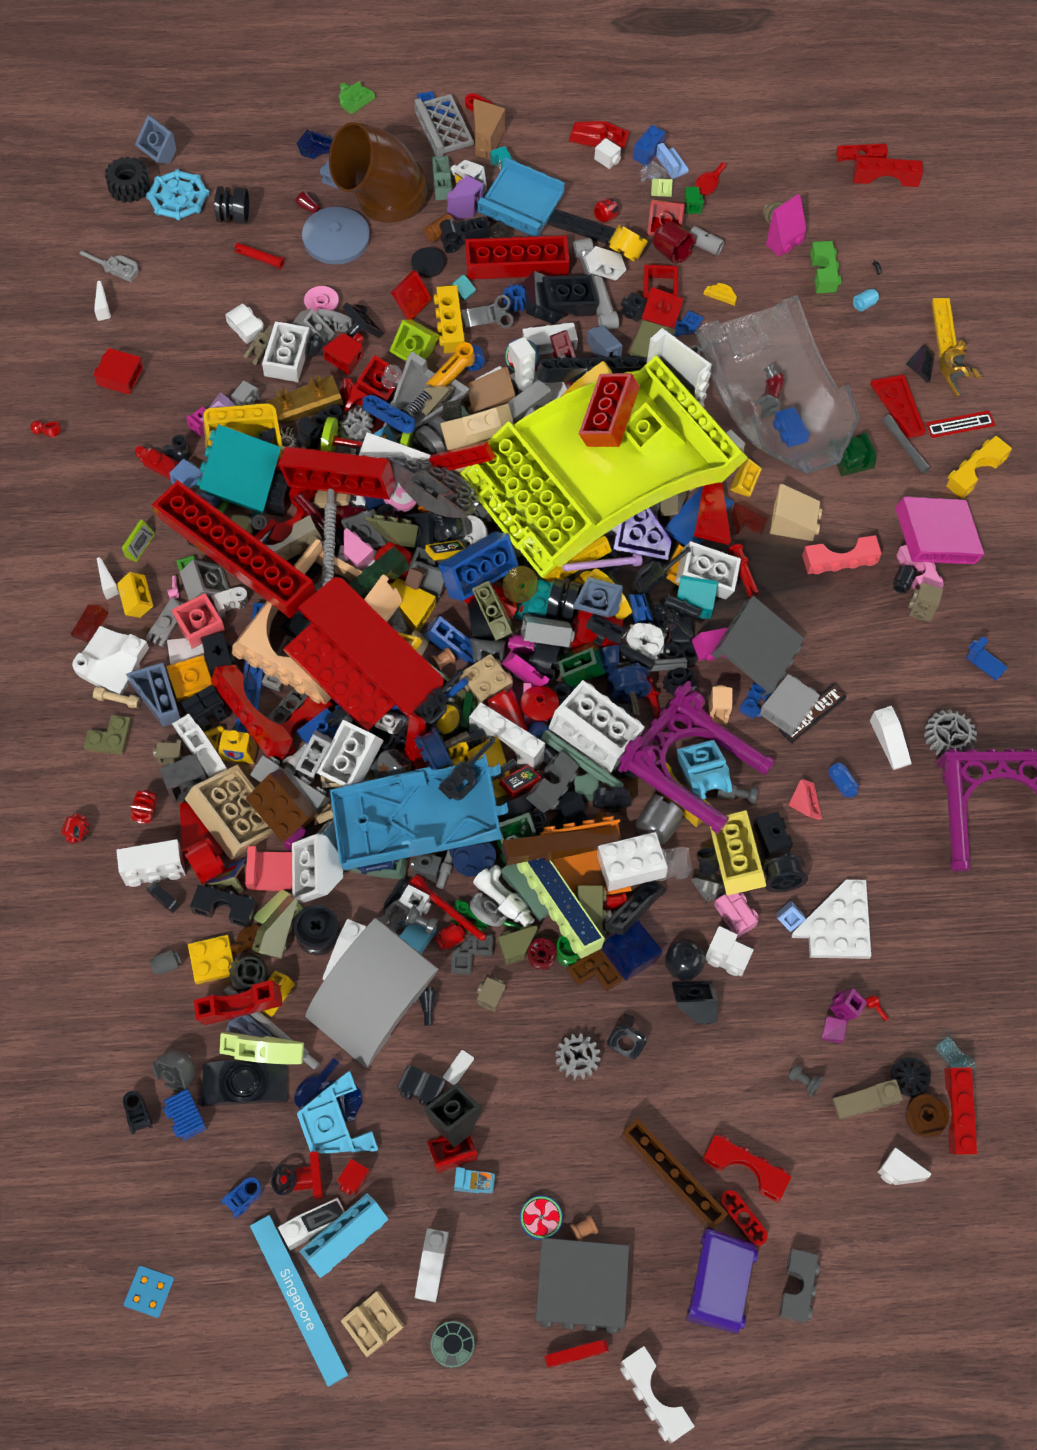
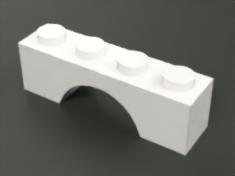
M525 337L509 344V356L515 369V373L510 375L515 397L534 384L535 351Z
M644 1346L620 1363L622 1365V1368H620L622 1375L626 1380L630 1379L635 1386L632 1388L635 1396L639 1401L643 1399L647 1406L645 1411L651 1421L656 1420L660 1428L657 1430L664 1441L668 1440L671 1444L695 1427L682 1406L667 1407L654 1397L651 1390V1376L656 1368V1364Z

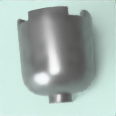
M653 795L636 821V829L641 836L656 832L661 845L670 839L685 818L682 817L684 814L682 810L673 802L668 804L662 801L663 796Z

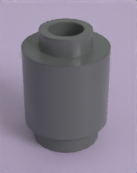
M173 949L154 956V959L149 960L155 975H163L179 968V964L182 963L178 951L174 953Z

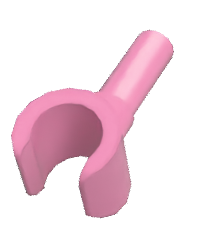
M172 576V589L167 590L170 599L180 597L177 589V576Z

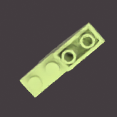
M227 1031L221 1033L220 1054L235 1056L234 1059L261 1063H303V1042L269 1036L260 1038Z

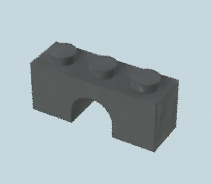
M560 751L552 757L544 769V772L550 775L552 783L545 778L541 779L533 786L526 799L543 813L549 809L553 810L560 802L558 798L568 790L567 784L576 777V770L579 765L563 751Z
M792 1249L789 1252L785 1274L795 1276L800 1282L801 1289L799 1294L784 1293L781 1296L778 1318L805 1324L808 1319L811 1320L813 1306H810L811 1297H815L817 1284H814L815 1275L819 1274L820 1262L817 1261L818 1255Z

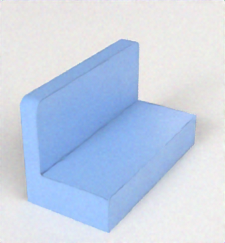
M664 143L657 145L656 157L672 179L688 173V167L674 148L667 149Z

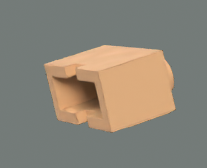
M719 685L712 688L708 702V715L716 723L727 725L732 711V688Z

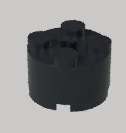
M535 642L534 656H530L529 664L543 676L556 681L560 675L558 661L561 655L564 654V646Z

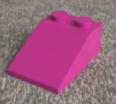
M799 194L775 209L772 214L766 245L779 257L789 253L793 247L802 244L805 240L806 224Z

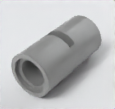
M694 226L690 233L696 237L695 246L718 256L724 246V240L712 234L709 235L708 232Z

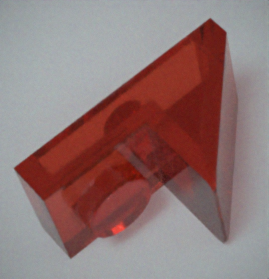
M737 502L734 504L732 517L737 535H739L744 526H747L753 532L761 534L765 529L767 520Z

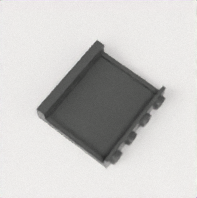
M752 596L743 603L711 655L716 659L721 655L725 656L764 689L761 694L764 697L776 690L778 681L786 675L785 669L794 662L793 656L801 650V643L804 638Z
M542 1238L535 1322L540 1323V1327L552 1328L553 1324L562 1325V1329L574 1330L575 1326H582L585 1331L596 1332L597 1328H604L607 1333H619V1330H623L625 1328L629 1246Z

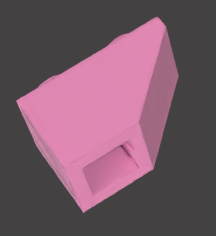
M346 528L344 530L345 563L362 571L374 560V550L369 543H364L357 533L351 532Z

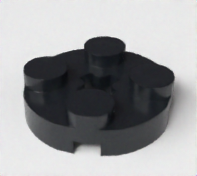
M606 787L593 792L594 808H605L609 812L615 813L619 812L620 808L632 805L631 792L625 788L613 787V791H606Z

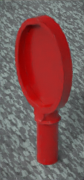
M721 162L713 173L706 172L697 178L694 187H699V194L707 196L716 190L719 182L718 177L726 168L724 162Z

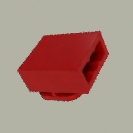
M579 610L578 617L574 616L572 627L575 628L574 640L570 642L571 650L596 639L597 634L586 628V624L593 613ZM601 616L622 627V619L613 618L612 616ZM605 637L602 645H598V647L604 648L618 645V643L611 642Z

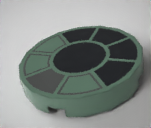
M456 1321L445 1322L440 1325L433 1333L430 1342L431 1352L435 1360L448 1368H457L467 1363L473 1355L475 1347L474 1336L470 1329L463 1323Z

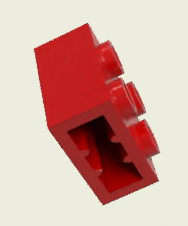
M108 348L106 353L102 355L99 366L94 370L97 386L130 395L144 368L141 357Z

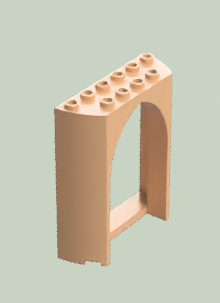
M315 539L294 565L303 574L308 571L314 562L320 565L323 564L324 553L321 541ZM334 557L333 572L370 591L364 600L388 622L402 603L397 589L392 588L387 583L388 577L382 575L377 580ZM266 601L233 644L232 654L238 659L243 658L247 660L254 668H261L268 676L277 677L282 684L286 686L291 685L298 693L302 695L304 693L307 694L314 702H322L326 705L331 697L292 658L277 656L270 646L271 623L278 609Z

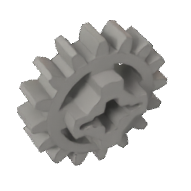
M355 408L353 412L349 410L348 416L343 415L344 420L339 421L341 426L338 427L340 431L338 436L362 442V439H365L366 433H371L369 430L373 427L371 415L362 408L359 410Z
M572 1034L571 1040H568L566 1037L564 1038V1045L559 1043L558 1048L561 1051H556L555 1056L560 1057L556 1060V1064H561L560 1072L566 1071L565 1077L572 1074L573 1080H576L577 1076L584 1080L585 1074L591 1077L593 1074L592 1070L597 1071L598 1066L595 1063H600L601 1058L596 1057L600 1054V1050L594 1049L597 1045L596 1042L589 1043L590 1037L584 1040L582 1034L579 1035V1038ZM587 1049H588V1050L590 1051V1053H591L592 1060L590 1059L589 1056H587V1052H586ZM564 1054L566 1055L565 1057L569 1058V1065L565 1062ZM578 1054L582 1055L578 1060L574 1059ZM584 1067V1069L576 1070V1068Z

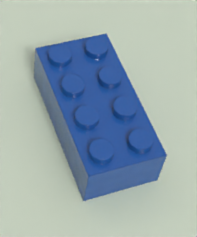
M497 531L438 564L449 597L464 601L474 595L473 588L487 581H490L492 584L519 568L509 534Z

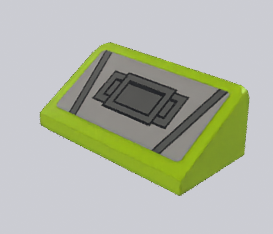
M143 520L138 522L122 546L124 556L134 562L139 560L155 536V533Z

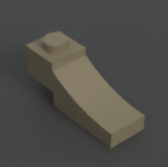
M895 1079L833 1098L832 1102L838 1120L899 1104L903 1098Z

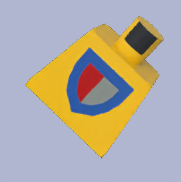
M223 730L218 755L221 760L254 764L258 745L249 733Z

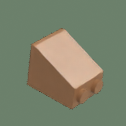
M474 99L473 127L476 156L490 160V151L497 148L505 132V108Z
M508 367L501 368L466 384V387L469 388V393L464 397L465 403L468 402L469 405L467 406V413L472 415L507 404L515 398Z

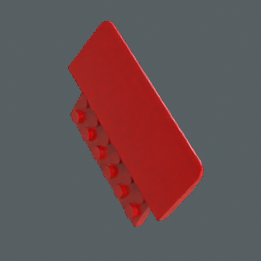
M332 578L298 607V610L311 624L292 640L283 651L365 731L368 732L395 705L409 718L410 714H414V710L434 688L442 687V676L342 578Z

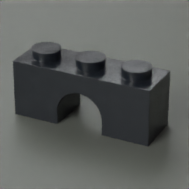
M209 884L197 886L190 905L192 913L212 918L214 911L218 907L227 906L231 908L228 917L230 923L245 928L251 926L258 907L256 900L249 895H235L233 891L227 889L220 891Z

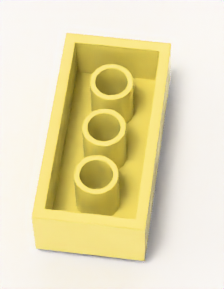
M747 810L726 815L729 817V820L720 833L717 834L711 830L727 896L765 887V878Z

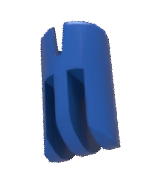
M645 594L628 595L627 601L632 610L635 624L640 622L652 624L653 617Z

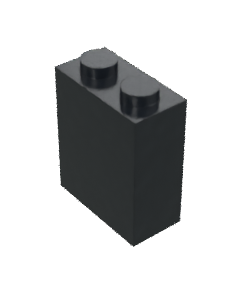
M534 271L524 280L526 314L554 325L564 316V312L549 307L542 277L545 275Z

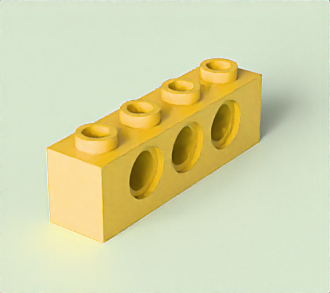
M457 285L436 287L437 294H434V305H438V308H435L436 319H440V322H437L438 333L441 332L442 336H439L440 347L443 346L444 353L456 352L457 345L465 342Z

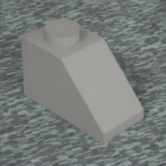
M312 308L301 311L292 323L293 325L309 327L311 339L314 333H317L326 345L335 334Z

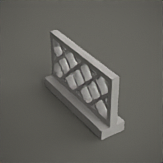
M451 94L424 102L421 101V98L414 100L416 116L436 157L474 145V141ZM449 101L450 105L447 107L442 105V103ZM433 106L436 108L434 109V111L428 110L426 107ZM438 109L446 111L445 114L437 113ZM449 112L455 114L456 117L454 119L448 117ZM434 117H437L441 120L439 123L432 121V119ZM443 122H450V127L443 125ZM455 124L462 127L460 131L453 129ZM439 129L447 131L446 134L438 133ZM450 132H451V133L456 134L457 137L454 139V138L448 137V135H449ZM462 136L467 138L468 141L462 142L459 141V138ZM445 140L451 142L452 145L445 147Z

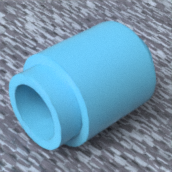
M867 289L854 296L853 305L855 309L862 312L875 305L879 300V295L875 289Z

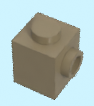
M487 977L485 983L481 982L477 990V994H479L477 1005L496 1013L506 991L504 982L494 977L492 979Z

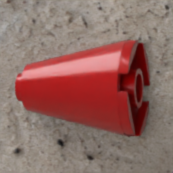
M512 688L508 689V693L504 690L487 701L489 704L487 707L528 732Z

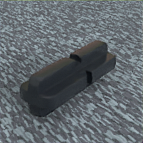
M403 879L398 881L392 890L393 893H390L384 903L386 910L392 912L395 909L400 897L409 885L407 881Z

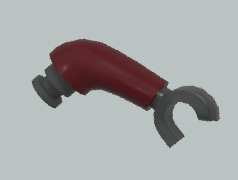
M775 364L763 369V371L767 372L766 377L768 379L765 381V393L763 397L755 400L756 404L760 403L761 419L772 416L780 409L779 396L783 390L785 379L782 372L779 373L777 369H774Z

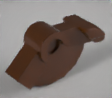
M255 925L241 930L237 935V943L230 945L231 950L234 953L240 954L247 948L252 949L257 930L261 926Z

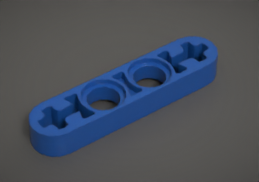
M368 395L362 399L365 411L403 433H411L415 430V419L374 395Z

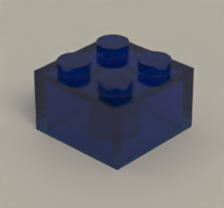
M639 920L624 935L614 934L609 937L601 949L625 981L656 963L663 953Z

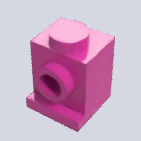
M203 406L191 416L188 415L186 417L188 427L199 437L204 435V422L201 418L206 409Z

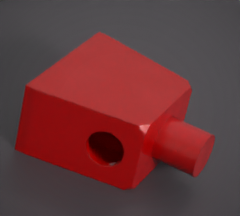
M345 333L341 334L322 348L324 360L350 376L363 357V346L361 343L364 341V338L359 333H356L352 338Z

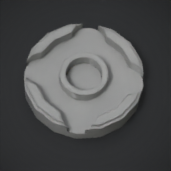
M483 893L475 894L470 901V909L473 914L490 926L498 927L503 925L507 916L497 910L500 906L497 901L488 895H482Z

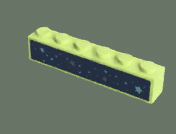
M544 858L518 863V870L520 873H524L530 888L534 889L538 894L540 903L546 906L551 919L557 922L561 934L567 937L573 952L577 953L582 959L601 949L605 940L552 861H545Z

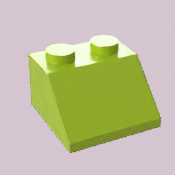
M412 319L402 320L389 352L407 361L411 352L426 360L433 352L440 335Z

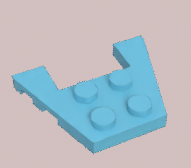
M351 1071L346 1072L297 1112L310 1152L339 1153L377 1151L379 1149L372 1131L351 1138L336 1097L357 1090Z

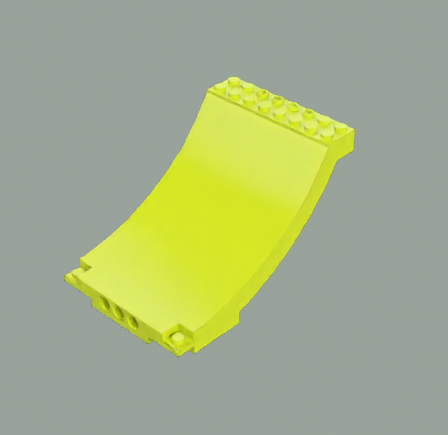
M657 355L641 370L626 372L633 374L640 388L620 447H587L578 434L597 383L596 381L549 402L516 424L508 421L488 440L495 458L492 461L467 466L460 473L462 478L474 488V493L479 498V502L502 531L509 534L513 545L522 552L542 578L556 566L561 568L592 542L632 516L681 492L718 482L722 483L748 459Z

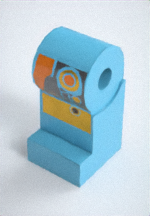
M456 1167L454 1191L493 1193L495 1174Z

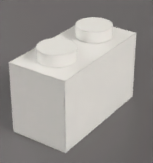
M595 246L586 256L592 274L616 281L626 271L622 255Z

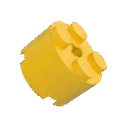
M618 225L609 241V247L618 253L623 251L624 256L635 261L639 259L648 241L640 238L639 235L629 229Z

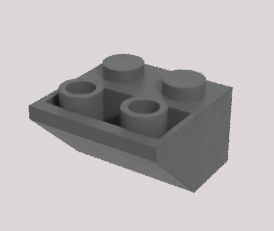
M417 547L409 570L411 568H426L428 571L419 589L440 599L445 583L438 564L447 559L434 561L425 549Z

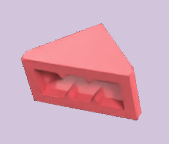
M804 779L800 780L788 806L808 817L818 820L822 819L814 783Z

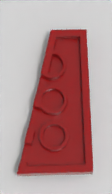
M718 482L702 486L694 537L729 545L731 537L722 483Z

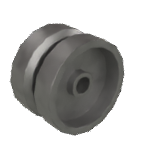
M439 416L434 417L428 422L429 427L424 425L416 431L419 443L429 455L447 451L440 423L446 421Z

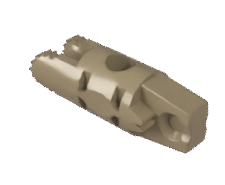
M269 325L265 332L261 330L243 355L247 359L251 352L256 354L257 356H255L252 362L254 365L258 363L267 349L273 326Z

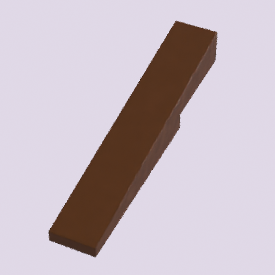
M616 826L503 840L502 851L507 866L541 858H544L545 861L596 851L600 845L621 841Z

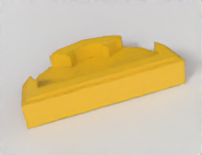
M723 283L707 286L703 295L735 306L737 298L732 291V287Z

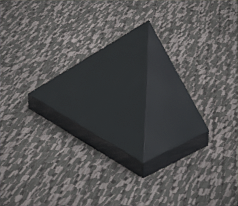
M923 345L906 365L928 383L931 379L935 354L927 345Z

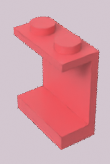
M248 846L245 883L247 890L292 891V852H257L256 846Z

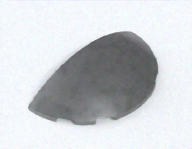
M405 456L387 457L398 483L414 501L435 514L452 518L466 517L475 512L479 504V498L474 495V488L458 474L445 467L442 469L432 467L430 461L417 459L415 462L407 460Z

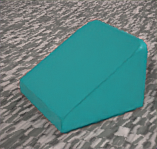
M464 274L452 283V286L457 285L458 297L464 301L476 292V289Z

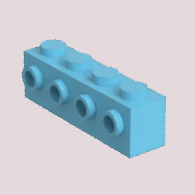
M367 1193L299 1252L321 1278L329 1273L342 1259H345L357 1246L364 1243L371 1234L380 1229L389 1219L376 1201Z

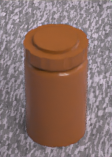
M444 214L424 228L423 232L430 242L433 243L440 238L442 233L439 225L443 220L452 219L454 221L450 214Z

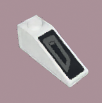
M336 1198L291 1219L278 1228L291 1251L320 1234L345 1211L339 1199Z

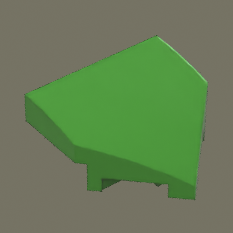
M360 81L354 85L340 83V105L351 115L375 99L374 92L366 87H362Z

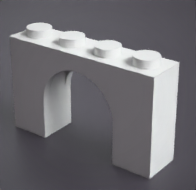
M480 702L469 716V732L483 728L485 741L492 738V736L502 740L515 752L518 768L521 769L529 764L536 772L544 761L545 743Z

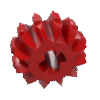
M139 790L136 792L131 808V818L133 821L148 824L152 820L157 804L156 793L149 790Z

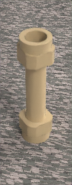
M95 687L93 691V698L100 701L108 699L125 703L130 708H139L141 698L136 695L130 694L128 697L107 692L106 688Z

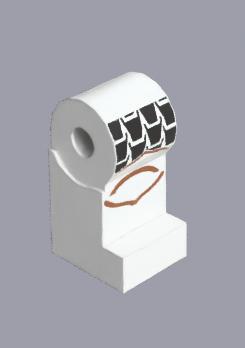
M242 587L231 588L211 595L213 606L220 618L226 617V611L234 608H244L248 604L247 591Z

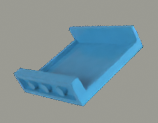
M505 157L504 166L485 198L481 197L478 201V213L528 235L537 237L564 194L565 183Z

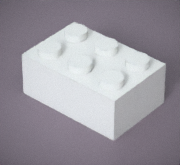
M275 321L262 362L264 376L294 382L299 381L311 342L309 327Z
M690 541L682 549L683 552L686 547H690L691 552L680 559L675 582L679 583L681 576L718 581L716 596L727 599L735 591L741 559Z
M343 720L316 773L344 787L362 783L384 740Z
M656 832L598 846L597 858L608 891L666 878L668 867Z
M177 839L117 849L118 869L126 886L136 887L141 885V883H152L153 881L158 883L163 879L177 880L181 876H186L182 850Z

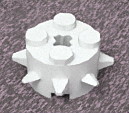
M637 623L630 625L627 637H624L621 642L635 650H641V653L652 659L658 660L663 653L664 638L667 634H663L660 628L653 626L651 623Z

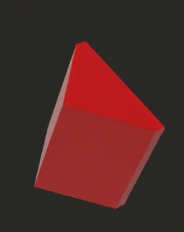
M443 1136L427 1141L436 1173L477 1160V1151L470 1136L455 1148Z

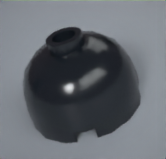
M690 939L675 941L668 948L665 955L666 969L674 978L681 981H689L699 976L705 965V953L702 947Z

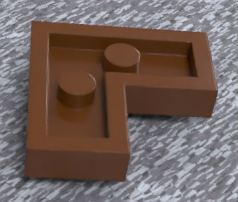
M602 948L580 959L566 970L578 987L595 976L606 992L624 980Z

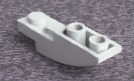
M189 714L172 723L174 729L191 753L197 755L208 778L227 770L206 735Z

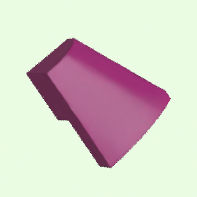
M512 652L502 662V665L525 683H531L532 687L542 686L550 680Z

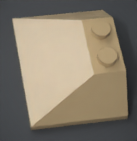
M507 403L486 411L440 423L448 451L488 441L508 421L512 424L514 423L509 404ZM466 467L455 469L453 472L460 475Z

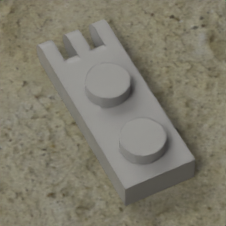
M171 598L146 636V640L151 641L153 639L152 642L154 644H158L160 641L159 646L164 647L178 626L171 610L184 603Z

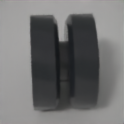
M555 578L548 601L546 617L557 619L562 609V620L572 623L575 612H577L573 605L580 593L581 583L571 581L567 592H565V580Z
M315 904L301 910L295 918V936L298 945L304 952L320 956L328 954L334 949L340 935L337 916L331 909L324 905Z

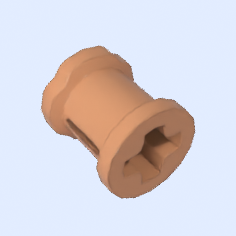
M445 648L437 656H431V661L434 667L441 671L442 667L447 664L455 663V657L449 648Z
M590 1215L586 1217V1220L576 1225H570L577 1241H582L583 1238L591 1234H598L596 1225Z

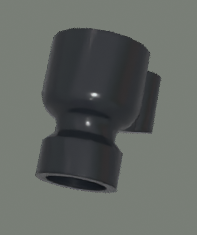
M183 435L174 436L172 438V445H165L163 447L164 454L168 457L174 456L178 462H181L182 459L188 461L191 458L190 446Z

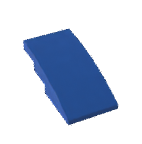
M702 486L683 505L680 513L675 515L665 527L668 535L684 545H687L690 541L701 544L705 540L694 537ZM724 496L726 511L728 512L732 508L734 501Z

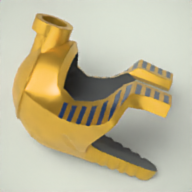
M960 340L954 348L946 350L939 360L940 371L956 396L961 395L956 381L958 377L966 376L972 378L973 374H975L977 379L981 380L983 378L979 369L969 368L964 365V357L966 355L964 350L967 349V345L963 340Z

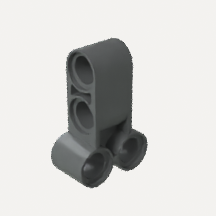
M499 295L493 305L461 310L464 328L498 322L502 328L511 327L514 319L510 313L506 312L511 305L510 299L505 295ZM500 298L507 300L508 303L505 308L498 306ZM504 315L510 317L509 325L501 323V318Z

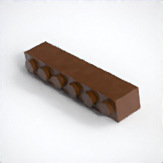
M638 1118L622 1132L620 1138L705 1229L714 1230L727 1217L728 1213Z

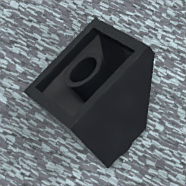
M712 981L672 982V990L678 1008L697 1024L708 1025L718 1023V999Z

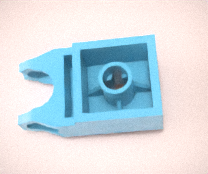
M714 740L677 749L679 769L693 794L700 799H705L706 792L711 789H721L726 793L732 792L729 768Z

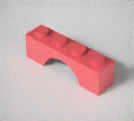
M876 535L858 538L855 548L848 553L842 554L830 551L824 544L805 546L802 557L807 574H821L825 571L835 572L844 568L854 569L863 565L873 566L879 562L882 553Z

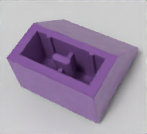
M465 175L462 180L458 181L453 191L451 190L448 193L447 211L454 220L471 218L478 213V201L481 197L483 198V183Z

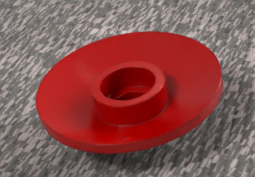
M533 686L527 689L521 697L523 713L534 721H546L552 718L559 707L556 693L545 686ZM537 699H543V702H538Z

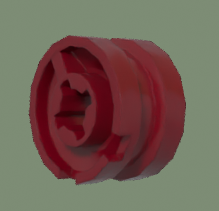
M545 938L536 939L528 948V961L536 969H549L556 959L555 945ZM539 951L541 953H546L544 957H540L538 954Z

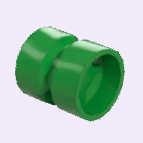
M562 935L557 942L556 958L561 965L570 967L581 958L577 953L573 952L567 937Z

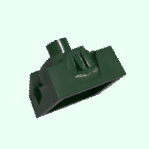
M867 432L838 442L835 439L832 440L829 450L841 477L875 468L876 452Z
M526 813L499 823L502 839L497 840V843L502 851L503 840L537 836L530 814ZM502 853V854H501V857H502L503 863H506L504 854Z

